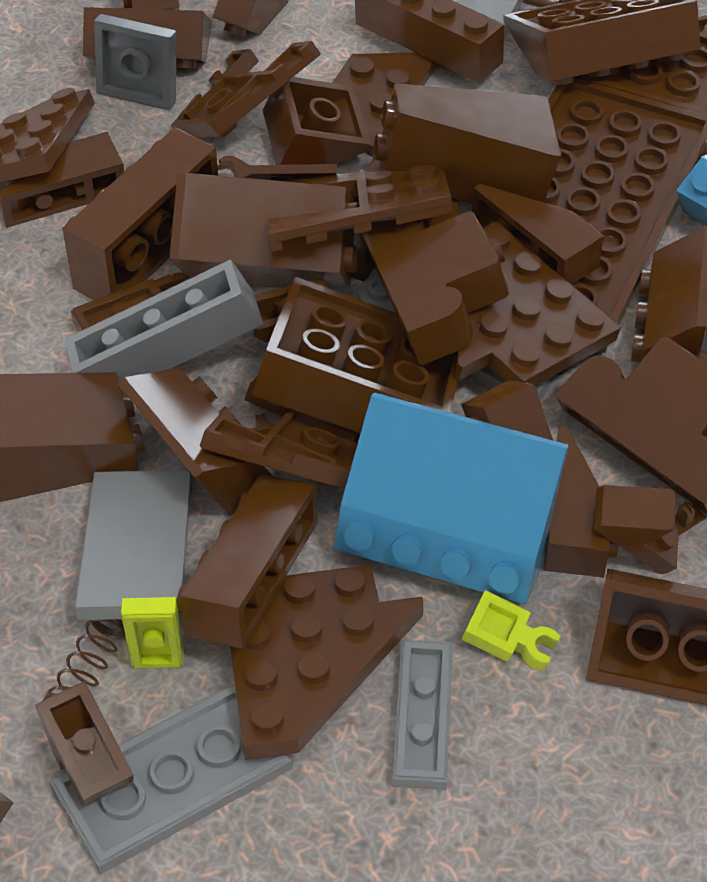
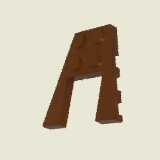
M420 165L410 170L270 178L272 181L346 187L352 197L359 196L360 205L357 208L269 219L271 252L283 250L282 240L305 236L306 243L310 244L328 240L327 232L353 229L355 234L372 230L371 222L396 219L398 225L453 213L451 194L444 168L436 169L433 165Z

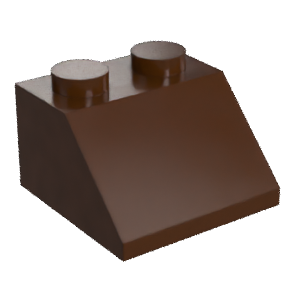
M293 77L268 97L262 110L276 165L340 164L369 151L372 145L354 86Z

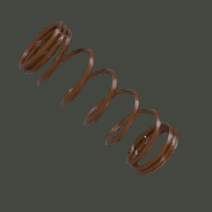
M114 619L117 622L113 620L87 621L85 624L87 635L80 636L76 640L78 652H73L66 658L69 669H63L58 672L57 682L59 686L50 688L42 701L58 694L51 693L53 690L62 689L64 691L71 688L63 686L60 682V676L65 672H71L81 682L85 681L89 686L99 685L98 680L93 675L79 669H73L70 665V659L72 656L80 654L92 666L99 669H107L108 664L103 658L81 651L79 643L84 638H90L99 648L110 653L117 652L118 649L112 641L90 634L89 625L91 623L98 632L107 637L122 639L125 637L122 619ZM100 621L111 623L119 627L121 631L111 629ZM94 638L105 641L106 643L110 644L114 649L104 647L103 645L98 643ZM85 655L101 661L105 666L92 662ZM77 673L91 678L95 683L83 679Z

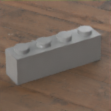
M230 259L66 338L65 344L72 373L116 372L118 381L128 376L169 370L262 326L264 323L253 290Z

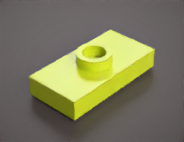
M176 597L122 598L121 616L132 667L134 666V669L181 667L184 663V647Z

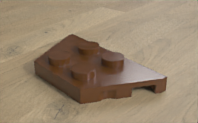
M415 52L352 54L332 83L354 86L372 144L369 151H367L371 157H373L375 135L382 134L383 131L381 123L384 101L391 100L395 83L425 86L438 63Z

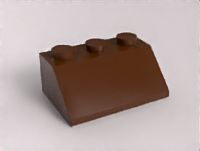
M84 7L83 56L89 60H94V66V20L100 14L176 30V69L196 70V63H206L212 20L204 11Z
M707 226L653 253L651 269H642L638 295L646 296V302L638 301L634 328L643 329L642 335L634 334L631 361L640 363L657 341L663 337L671 339L694 356L701 352L707 324Z
M181 368L124 377L117 383L192 475L230 516L237 510L242 494L245 491L249 492L260 474L272 476L265 466L199 447L205 429L219 415L241 424L226 406L220 411L213 407L211 403L218 397L200 376L192 382Z
M607 568L586 680L707 705V588Z

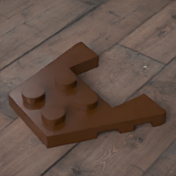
M312 41L292 43L264 71L249 72L259 62L252 50L232 51L225 59L229 65L227 70L223 74L219 70L214 72L208 80L213 87L203 97L200 93L195 95L172 123L171 127H176L198 139L204 137L222 138L234 130L237 126V121L317 59L321 53Z
M255 378L249 384L244 400L282 416L278 423L267 435H264L219 415L205 429L199 447L315 480L329 487L345 489L360 435L355 431L329 422L315 420L310 415L284 406L270 404L262 398L251 395L256 381Z

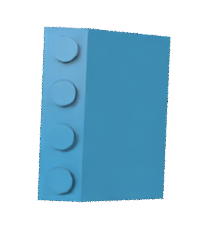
M373 393L341 502L333 549L481 592L486 590L496 596L526 604L539 576L569 445Z

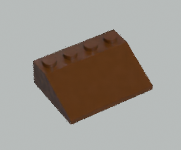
M572 0L503 15L506 27L535 74L551 81L552 85L572 83L575 81V76L588 74L590 77L606 76L612 73V68L625 66L628 69L649 66V60L662 58L664 61L680 60L686 57V52L701 49L697 0Z
M295 277L265 351L251 395L262 398L270 404L284 406L310 415L315 420L329 422L355 431L360 435L373 393L451 413L458 379L454 377L456 352L420 366L396 312Z

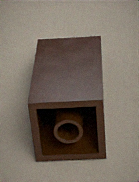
M398 83L394 85L391 100L384 101L381 114L383 131L382 134L375 135L373 144V158L380 161L381 171L410 170L420 165H433L436 169L444 168L451 198L472 204L474 187L480 183L544 202L561 157L547 96Z
M178 173L169 260L189 279L231 259L250 287H287L292 285L295 277L306 281L324 278L328 287H350L351 272H356L358 268V250L356 245H353V229L327 232L328 240L310 244L306 243L305 236L282 240L283 250L271 252L269 219L357 208L360 205L358 202H355L346 187Z
M116 372L0 374V502L93 482L94 472L139 471L137 453L145 452L143 437L139 424L130 426L128 418L135 417L134 404L117 384L119 381Z

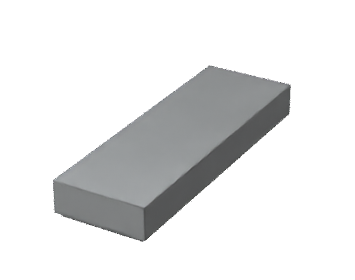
M401 640L392 787L446 790L453 643Z

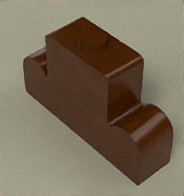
M465 212L428 228H425L423 219L398 225L396 219L371 222L372 230L361 232L374 267L420 366L464 348L472 340L474 334L468 313L502 300L509 295L500 264L505 262L501 246L496 236L487 238L473 212Z
M663 337L657 341L627 379H625L619 365L613 359L606 356H595L583 362L555 395L564 412L707 515V355L699 352L694 356L671 339Z

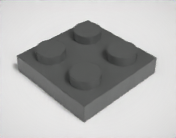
M100 14L94 20L96 93L170 110L176 102V30Z

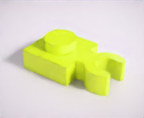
M485 590L461 640L506 662L509 661L513 652L516 651L521 654L524 662L529 667L536 670H545L551 657L539 652L535 644H543L548 648L554 649L561 636L549 627L540 626L532 628L526 625L531 612Z

